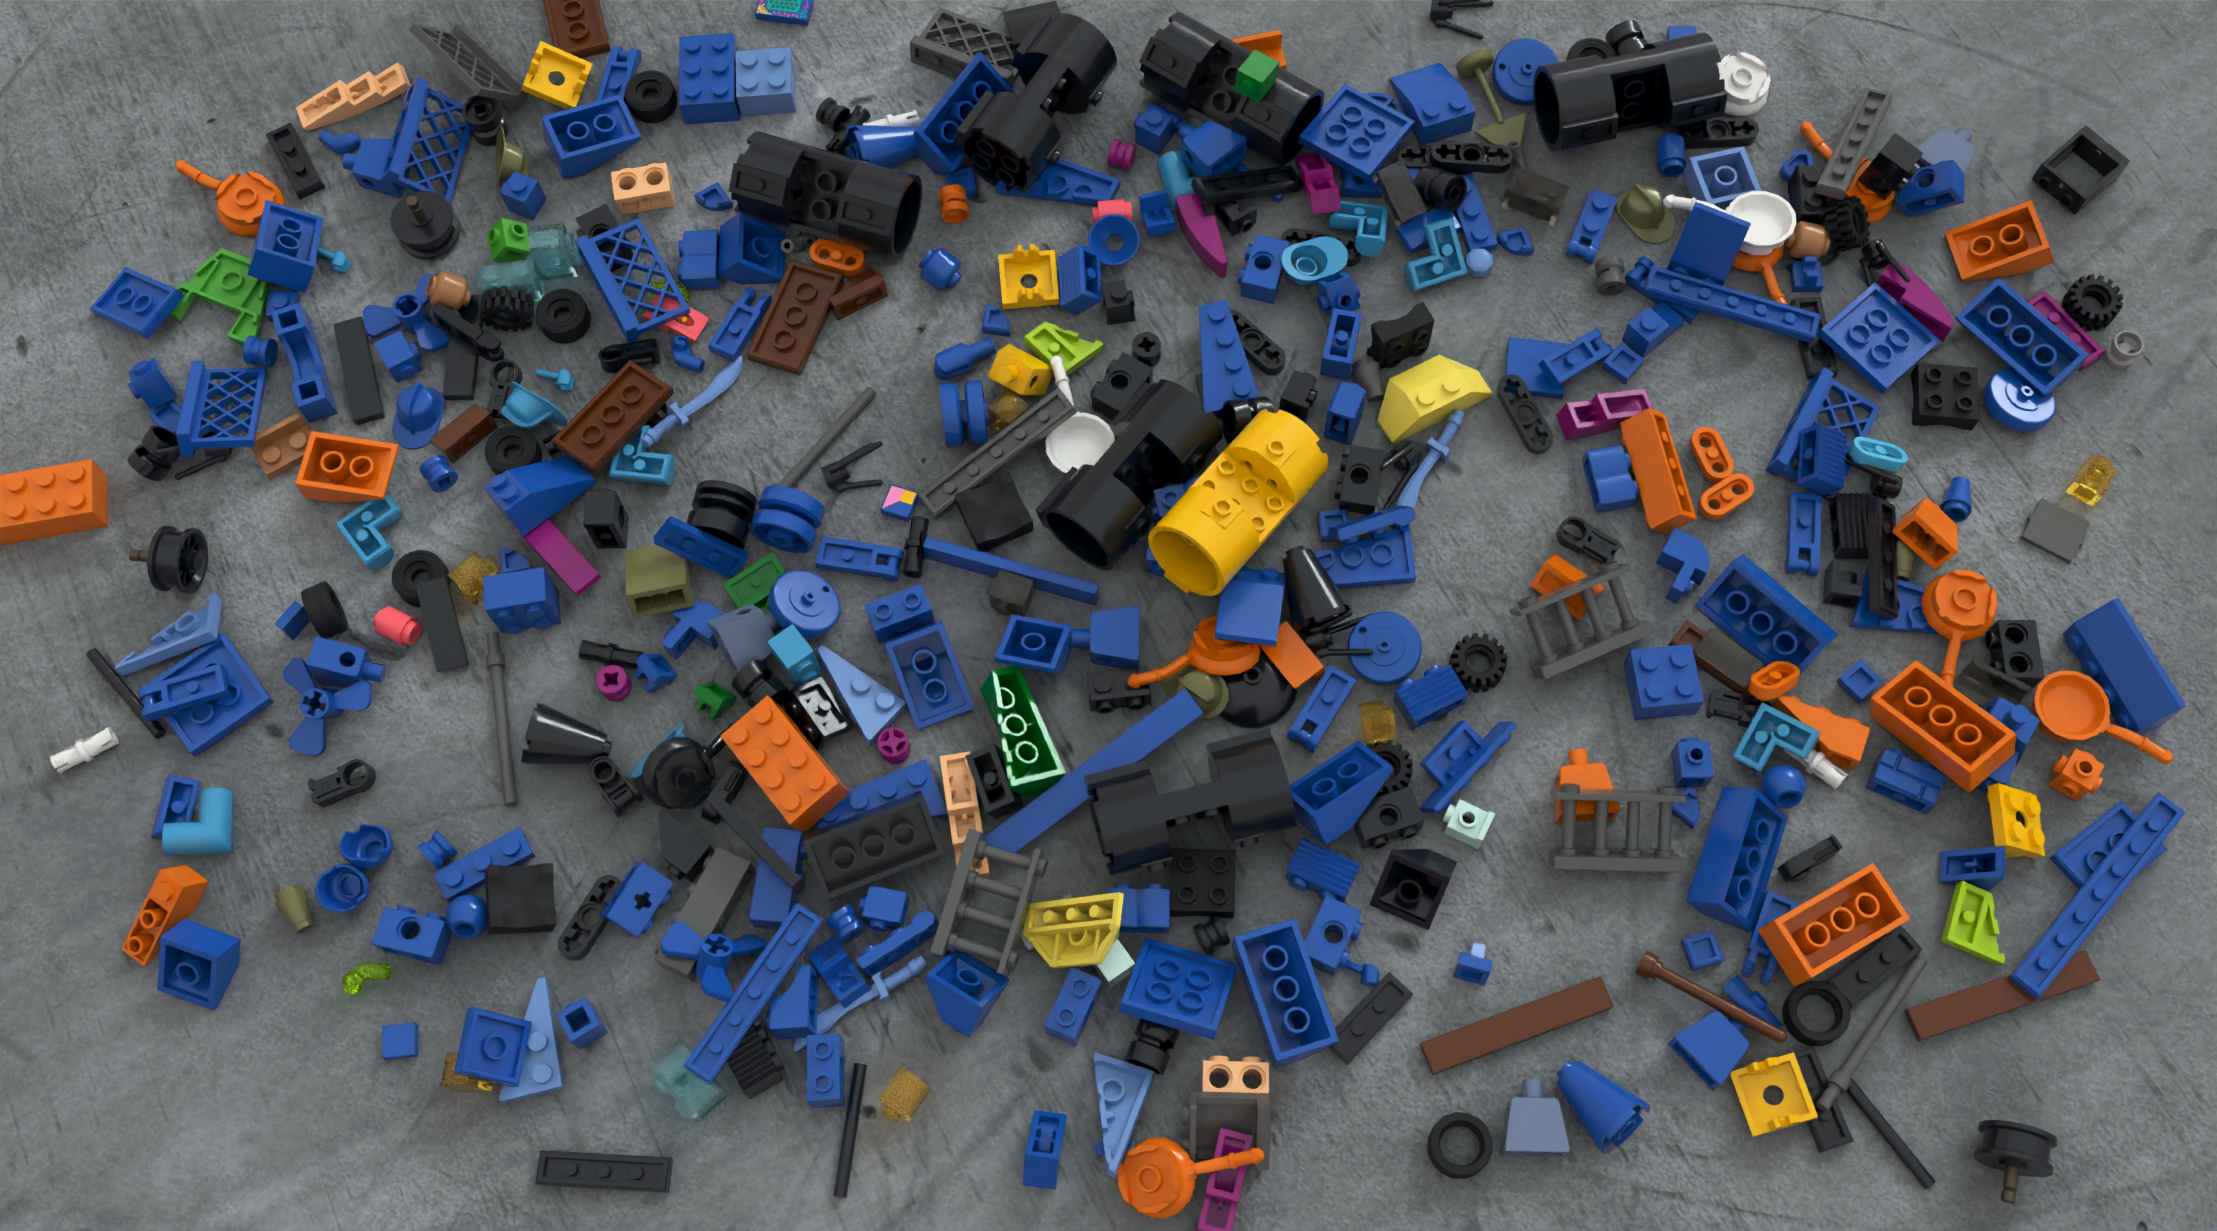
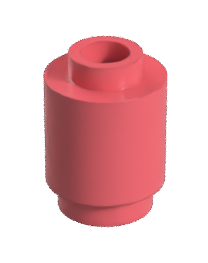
M1124 199L1097 201V207H1092L1093 224L1101 217L1109 214L1123 215L1133 222L1131 202H1124Z
M391 606L379 610L373 620L377 634L400 645H413L418 640L422 631V625L417 622L416 618Z

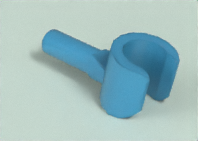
M318 247L317 254L331 260L330 267L339 273L347 272L351 262L349 259H345L346 257L343 252L331 253Z
M537 369L536 375L556 381L555 386L557 389L567 392L572 391L574 378L570 376L567 370L562 369L558 373Z

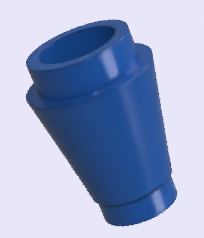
M1955 477L1952 479L1940 506L1941 510L1954 522L1966 520L1972 512L1970 481L1965 477Z

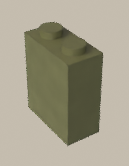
M658 545L625 551L626 598L634 619L694 606L690 560Z

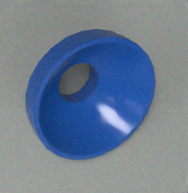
M1109 214L1101 217L1093 224L1088 235L1089 248L1099 252L1101 260L1099 262L1102 264L1121 266L1128 263L1137 253L1140 245V236L1138 229L1130 219L1119 214ZM1117 235L1123 239V246L1120 250L1111 251L1108 249L1107 240L1111 236Z

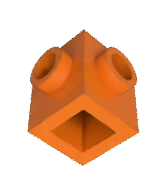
M2076 748L2069 755L2065 756L2062 754L2052 767L2055 773L2048 785L2074 801H2078L2088 792L2093 794L2099 788L2103 781V778L2099 775L2105 765L2098 762L2092 754Z

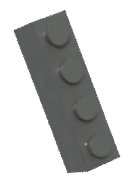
M717 847L714 854L710 853L705 859L702 867L704 872L698 882L694 881L687 892V902L683 909L676 911L671 921V925L675 922H684L702 939L709 934L722 933L756 872L750 861L720 847ZM661 939L655 949L656 957L654 959L661 967L695 982L697 978L695 975L697 960L664 955L661 952Z

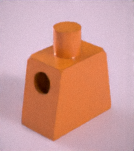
M1928 498L1922 499L1908 510L1892 531L1934 570L1959 551L1956 523L1937 504H1934Z
M1581 748L1568 751L1569 766L1560 767L1555 778V788H1560L1562 783L1579 784L1580 789H1614L1605 764H1589L1587 751ZM1555 799V824H1562L1563 800ZM1576 800L1575 823L1595 821V800ZM1608 801V820H1613L1620 812L1618 801Z

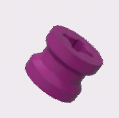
M1114 139L1109 150L1107 165L1110 167L1117 165L1121 166L1125 171H1131L1136 157L1137 145L1133 143L1126 145L1121 140Z
M616 665L605 666L597 674V686L609 701H622L630 694L632 688L631 681L621 667Z
M896 727L888 728L879 735L878 748L886 762L900 764L909 757L911 746L906 733L902 729Z

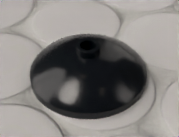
M1261 648L1259 661L1251 669L1239 674L1220 675L1228 686L1229 701L1219 716L1239 727L1261 728L1279 721L1291 709L1296 698L1297 689L1290 685ZM1250 673H1255L1258 676V678L1256 680H1250L1248 679L1247 675Z

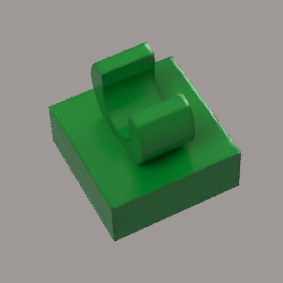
M714 681L699 684L693 694L700 699L696 704L697 711L705 710L707 704L710 705L711 713L708 717L710 720L718 718L723 709L731 708L737 698Z

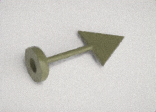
M1480 49L1466 55L1457 63L1456 70L1459 76L1463 78L1477 76L1497 120V123L1475 130V133L1490 144L1507 146L1510 142L1517 140L1522 143L1526 112L1504 120L1483 74L1494 62L1491 50Z

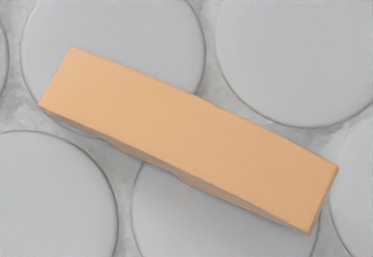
M397 62L376 76L368 71L347 85L339 80L296 107L303 129L308 131L337 123L386 103L407 91L411 84L404 67Z
M970 751L940 756L956 867L968 829L984 834L977 788L965 757L971 754ZM985 857L983 860L979 859L976 872L981 877L990 878L988 858Z

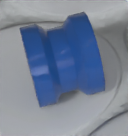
M255 336L247 337L243 345V359L245 363L251 365L261 363L265 367L274 366L278 356L277 342L269 338L260 340Z
M442 455L429 458L420 467L421 475L424 479L429 480L428 485L434 492H442L449 489L458 479L457 473L454 469L449 468L448 460Z
M438 830L432 834L431 840L427 843L422 842L417 846L437 869L443 866L445 859L454 857L458 853Z
M852 905L840 908L826 920L828 928L836 932V939L840 945L854 940L866 928L864 922L856 918V911Z

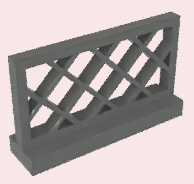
M941 7L920 36L915 35L910 41L911 62L955 79L958 78L978 52L988 55L989 63L1012 90L1013 84L1019 76L1018 69L1014 66L1012 71L1000 67L1012 64L1014 58L1011 49H1014L1010 33ZM942 19L953 22L954 25L940 27L939 23ZM972 29L977 31L978 34L965 37L962 31ZM957 32L960 37L946 41L944 35ZM939 36L941 42L936 43L928 39ZM995 38L1001 40L1002 43L989 46L987 40ZM981 41L984 46L983 48L971 50L968 44ZM964 46L965 52H959L951 48ZM1006 51L1008 57L994 58L993 53Z
M412 24L409 31L477 96L498 99L509 110L518 112L528 94L521 90L523 82L463 25L455 24L452 32Z

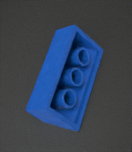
M981 52L974 56L914 131L917 154L935 175L953 172L966 156L962 155L960 148L953 144L957 129L985 91L988 90L993 94L997 92L1015 93Z
M1999 277L1955 317L1956 321L2044 397L2069 379L2082 367L2089 354Z
M1744 554L1734 559L1695 604L1764 665L1767 666L1776 661L1789 662L1800 669V675L1838 635V633Z
M2119 597L2075 621L2063 633L2066 645L2077 656L2083 673L2096 681L2108 697L2110 712L2114 717L2115 725L2142 735L2161 727L2186 707L2183 699Z
M1723 787L1687 898V902L1703 915L1749 932L1753 931L1788 819L1756 788Z
M1296 918L1235 936L1232 949L1273 1068L1306 1059L1339 1043Z

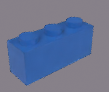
M764 827L762 839L788 864L804 883L805 872L801 871L803 860L808 859V854L802 841V836L804 835L802 830ZM759 858L749 920L754 927L779 929L795 904H800V902H796L797 895Z

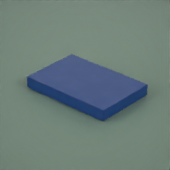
M125 267L89 310L102 319L149 339L182 300L184 295L171 286Z
M2120 801L2053 854L2050 859L2080 889L2137 816ZM2161 843L2139 872L2168 849Z

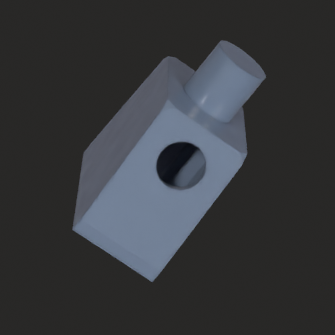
M1941 128L1917 147L1923 152V155L1916 163L1920 165V168L1937 164L1940 161L1953 159L1961 170L1965 172L1976 151L1975 146L1969 143L1972 139V133L1966 128H1959L1955 133L1946 128Z
M753 604L707 621L731 670L735 673H738L748 663L758 659L763 660L772 653L767 641L775 636L773 631L781 626L771 611L764 615L762 610Z
M1541 1079L1522 1080L1523 1097H1511L1507 1103L1501 1156L1565 1157L1570 1153V1147L1559 1099L1543 1098Z

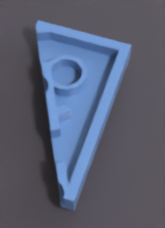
M216 593L207 597L209 600L207 606L196 614L191 613L190 610L187 611L176 622L169 624L150 638L154 643L152 646L139 655L132 651L115 665V670L121 676H125L217 640L222 599Z
M821 645L817 649L818 656L821 658V665L825 672H829L834 681V688L844 706L849 709L852 721L857 723L861 730L863 741L870 747L879 735L906 709V701Z
M546 977L537 979L524 1020L531 1022L519 1086H502L499 1095V1101L502 1104L565 1089L549 982Z
M1095 1052L1093 1056L1107 1176L1115 1178L1154 1080V1071Z

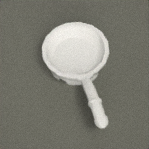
M1744 52L1737 53L1736 56H1730V54L1725 56L1721 62L1717 63L1720 74L1719 80L1724 79L1725 90L1728 94L1724 113L1733 116H1749L1758 112L1766 103L1771 79L1770 74L1767 77L1765 72L1767 67L1757 57Z
M1751 191L1739 195L1730 203L1729 207H1726V210L1704 201L1695 200L1694 197L1691 199L1668 195L1663 199V204L1669 209L1678 208L1690 210L1691 212L1697 201L1750 222L1751 225L1740 250L1752 255H1767L1772 253L1773 249L1778 246L1780 248L1784 241L1792 235L1797 224L1795 211L1789 202L1779 195L1766 191Z
M1053 356L1050 360V367L1053 369L1056 379L1055 384L1074 406L1068 384L1069 378L1066 376L1063 366L1064 361L1059 356ZM1078 411L1047 435L1045 440L1046 454L1052 465L1060 473L1067 474L1072 467L1079 469L1085 464L1094 466L1115 442V437L1110 426L1101 418Z

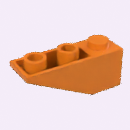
M1781 695L1772 703L1773 708L1821 732L1814 750L1818 753L1822 751L1826 754L1825 758L1831 761V763L1852 771L1860 762L1870 728L1862 725L1859 720L1842 718L1832 714L1827 708L1802 703L1799 698L1791 695Z
M187 865L160 869L121 950L141 965L147 966L160 951V937L183 919L189 917L197 907L209 881Z

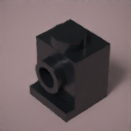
M1125 280L1102 283L1107 325L1136 321L1132 290L1127 291Z
M1294 370L1281 396L1279 410L1288 412L1304 420L1306 423L1309 407L1313 406L1318 391L1314 390L1317 379L1310 373H1301Z

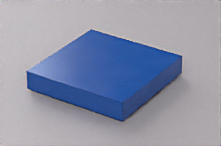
M1509 337L1505 376L1514 374L1522 378L1531 396L1562 399L1565 382L1554 388L1538 364L1544 358L1565 347L1567 343ZM1507 383L1504 391L1505 393L1511 392L1515 394L1518 387L1516 385L1511 387Z
M476 1007L467 1008L454 1074L509 1087H518L531 1022Z

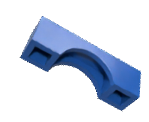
M300 303L272 311L271 314L277 335L292 367L294 382L291 383L297 407L309 423L338 414L310 317Z

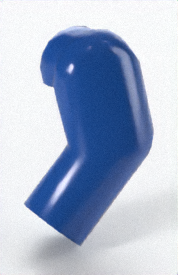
M324 130L319 135V141L336 154L351 152L361 145V139L355 133L335 136L329 130Z
M682 335L674 337L671 345L674 362L678 366L701 373L705 366V360L691 355L687 337Z

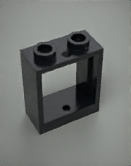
M2084 126L2040 165L2032 180L2041 189L2047 191L2058 200L2063 207L2076 215L2121 175L2130 160L2088 126ZM2073 152L2104 176L2085 194L2054 169Z

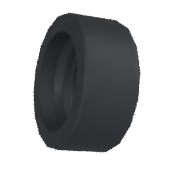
M1809 981L1799 985L1785 999L1782 1008L1783 1022L1788 1032L1797 1041L1808 1046H1824L1832 1043L1847 1030L1851 1019L1850 1005L1844 994L1834 985L1824 981ZM1818 995L1831 1004L1835 1012V1021L1829 1030L1813 1032L1801 1023L1797 1015V1007L1804 997Z
M1454 1112L1442 1117L1434 1125L1428 1137L1427 1152L1432 1164L1440 1173L1453 1179H1467L1477 1175L1488 1164L1493 1153V1139L1488 1127L1478 1117L1469 1113ZM1464 1126L1472 1130L1477 1136L1479 1153L1472 1163L1464 1166L1455 1165L1443 1156L1440 1148L1443 1133L1449 1128Z

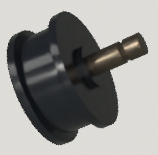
M419 191L409 194L396 204L391 213L390 224L392 231L399 239L402 248L413 257L432 259L442 256L451 250L458 241L460 223L453 213L449 202L438 193Z
M166 525L159 528L153 536L149 551L131 549L129 559L130 561L147 562L148 576L156 590L169 591L172 588H177L181 593L192 594L199 589L203 582L208 565V546L204 534L199 529L188 528L182 532L178 531L174 526Z
M1984 1120L1979 1122L1978 1131L1983 1135L1981 1147L1974 1151V1159L1983 1165L2004 1171L2002 1185L2004 1189H2002L2000 1199L2002 1202L2015 1204V1191L2017 1190L2019 1175L2030 1177H2049L2053 1175L2054 1167L2049 1164L2051 1149L2057 1147L2058 1139L2054 1135L2033 1126L2011 1121Z

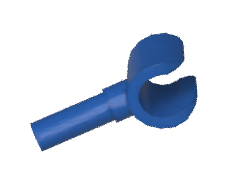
M1347 960L1345 968L1356 973H1362L1361 984L1376 986L1379 983L1380 974L1375 965H1361Z

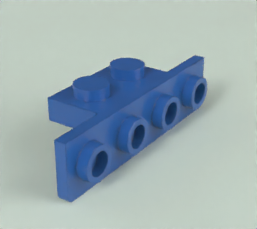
M1460 720L1420 762V765L1439 785L1419 807L1420 810L1425 813H1440L1451 804L1450 798L1457 791L1469 785L1472 780L1471 776L1475 771L1486 766L1492 759L1491 754L1511 739V732L1517 727L1513 721L1498 722L1481 739L1466 720Z

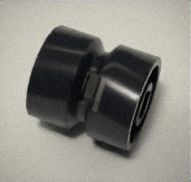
M1634 20L1624 21L1615 25L1608 31L1605 37L1606 42L1614 49L1616 56L1639 52L1641 48L1648 44L1647 40L1644 39L1638 22Z
M475 95L464 103L462 115L477 143L487 147L495 146L497 131L500 126L503 127L506 138L508 126L495 99Z
M1434 166L1422 168L1418 172L1413 184V194L1418 201L1435 205L1437 208L1453 212L1462 205L1467 193V183L1462 176L1446 172Z
M1262 396L1249 398L1247 401L1244 399L1225 401L1222 406L1221 419L1227 437L1230 439L1236 438L1261 410L1267 409L1268 412L1274 413L1270 399Z
M154 425L150 427L142 438V444L136 446L127 461L137 473L145 478L161 481L171 469L172 465L170 462H176L181 452L155 454L156 449L179 446L174 433Z
M759 659L744 666L732 680V687L743 699L749 698L748 704L751 708L767 695L782 706L790 692L779 678H773L774 674L771 669Z
M1140 1018L1135 1030V1035L1138 1038L1131 1041L1124 1059L1130 1064L1152 1070L1154 1074L1164 1075L1170 1059L1167 1051L1174 1049L1180 1030Z

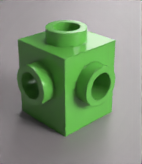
M501 218L487 232V242L490 246L492 261L517 267L531 253V240L525 223Z

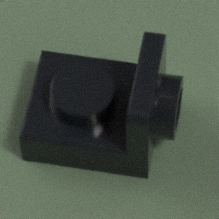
M1235 200L1215 203L1214 213L1232 237L1240 232L1245 233L1249 231L1256 223L1257 209L1254 205L1243 211H1240Z

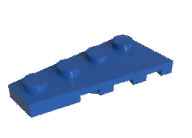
M1059 158L1054 166L1049 164L1045 171L1041 172L1028 191L1020 193L1018 189L1012 188L1010 192H1007L1005 189L1006 184L999 180L996 185V193L1097 206V201L1114 199L1120 188V179Z
M1227 299L1199 306L1203 406L1206 414L1212 412L1217 416L1221 414L1225 401L1235 399L1247 401L1249 398L1259 397Z
M1409 524L1403 527L1398 526V529L1372 535V537L1344 544V546L1332 550L1328 548L1314 553L1338 589L1414 583L1416 580Z
M1867 569L1861 583L1863 586L1862 597L1855 606L1850 627L1940 635L1928 624L1922 612L1921 598L1925 590L1923 586L1897 579L1898 618L1887 620L1870 612L1869 570Z
M925 759L849 790L850 794L817 822V825L821 829L920 790L932 818L938 817L941 819L948 818L949 816L931 769Z

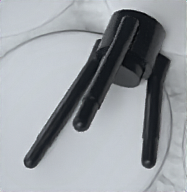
M1432 0L1430 20L1437 21L1436 27H1445L1477 39H1483L1484 36L1482 34L1447 22V19H1452L1453 8L1493 6L1494 1Z
M1881 239L1873 240L1862 248L1861 253L1864 257L1859 260V263L1864 270L1868 288L1874 284L1870 267L1878 270L1888 264L1896 270L1905 282L1911 281V278L1892 257Z
M211 431L201 438H211L216 434ZM179 446L155 450L157 455L180 452ZM202 448L206 456L212 455L213 458L176 474L175 479L180 480L215 463L225 462V456L232 454L231 448Z
M1406 440L1402 445L1396 446L1384 457V463L1380 465L1382 470L1392 464L1399 470H1407L1382 510L1391 507L1412 474L1419 467L1417 461L1422 458V452L1417 444L1411 440Z
M882 441L871 442L839 461L821 467L829 489L837 487L840 493L848 489L882 485L883 481L881 479L849 483L845 481L850 478L846 466L883 445Z
M1846 457L1844 461L1846 464L1873 475L1870 481V489L1874 490L1872 497L1877 496L1886 501V498L1895 499L1899 495L1903 483L1900 476L1880 471L1864 463L1858 465L1850 457ZM1827 494L1825 496L1826 500H1832L1835 494Z
M1348 610L1319 625L1309 627V630L1304 631L1306 645L1313 653H1318L1319 658L1327 656L1372 655V649H1329V646L1334 645L1332 634L1354 627L1366 616L1331 627L1352 616L1353 612Z

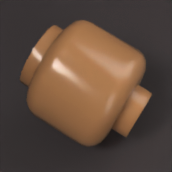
M1804 221L1798 222L1792 235L1784 241V246L1788 247L1789 255L1792 258L1801 260L1805 256H1816L1817 259L1820 256H1825L1830 244L1829 234L1826 233L1824 226Z
M440 271L437 275L432 274L425 292L432 306L441 303L448 309L454 308L457 311L461 306L467 307L472 291L468 290V283L465 278L447 271Z

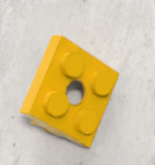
M540 41L521 90L566 110L574 108L578 103L593 64ZM552 72L560 73L564 77V83L559 86L553 85L548 79L549 74Z
M1030 244L1029 249L1024 250L1022 245H1017L1013 253L998 255L1003 310L1060 305L1055 250L1039 251L1035 244ZM1032 275L1036 277L1037 284L1033 288H1025L1021 285V279L1024 276Z
M2000 783L1987 786V801L1990 804L1995 847L2003 846L2005 848V858L2026 856L2035 859L2045 856V836L2041 829L2039 815L2041 806L2037 800V795ZM2017 811H2019L2022 814L2025 821V827L2022 825L2021 822L2016 820Z
M1794 1052L1780 1057H1770L1762 1062H1754L1747 1065V1067L1730 1072L1753 1137L1818 1118ZM1774 1085L1783 1091L1784 1098L1780 1104L1770 1105L1764 1100L1763 1092L1768 1086Z

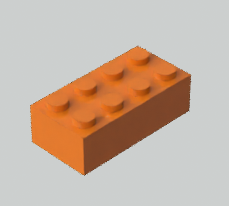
M92 459L0 475V545L108 526L107 474Z
M1917 660L1871 697V718L1969 793L2015 753V732Z
M768 695L720 735L789 825L796 830H802L803 834L850 794L849 790L784 709Z
M1872 863L1760 928L1758 932L1795 987L1911 918L1875 864Z

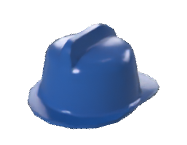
M416 382L415 386L406 388L398 396L397 412L392 428L395 441L407 449H419L431 442V438L437 433L445 408L444 397L438 390L424 387L421 383Z

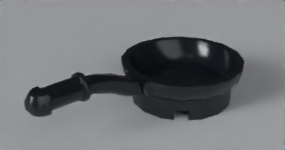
M730 723L729 727L722 731L708 748L688 737H674L660 743L649 754L643 766L641 781L648 798L654 804L666 809H691L701 804L712 790L710 787L712 779L715 781L716 772L712 758L727 745L720 735L734 723Z

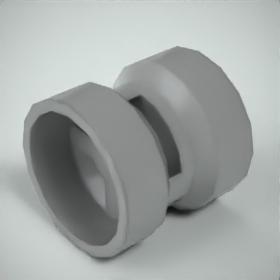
M2123 330L2119 332L2104 350V361L2108 366L2117 370L2128 368L2143 350V339L2134 331Z

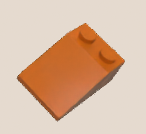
M2032 200L1945 232L1962 282L2024 274L2054 263L2049 243Z
M311 431L295 485L306 499L332 503L384 500L400 446L393 443Z

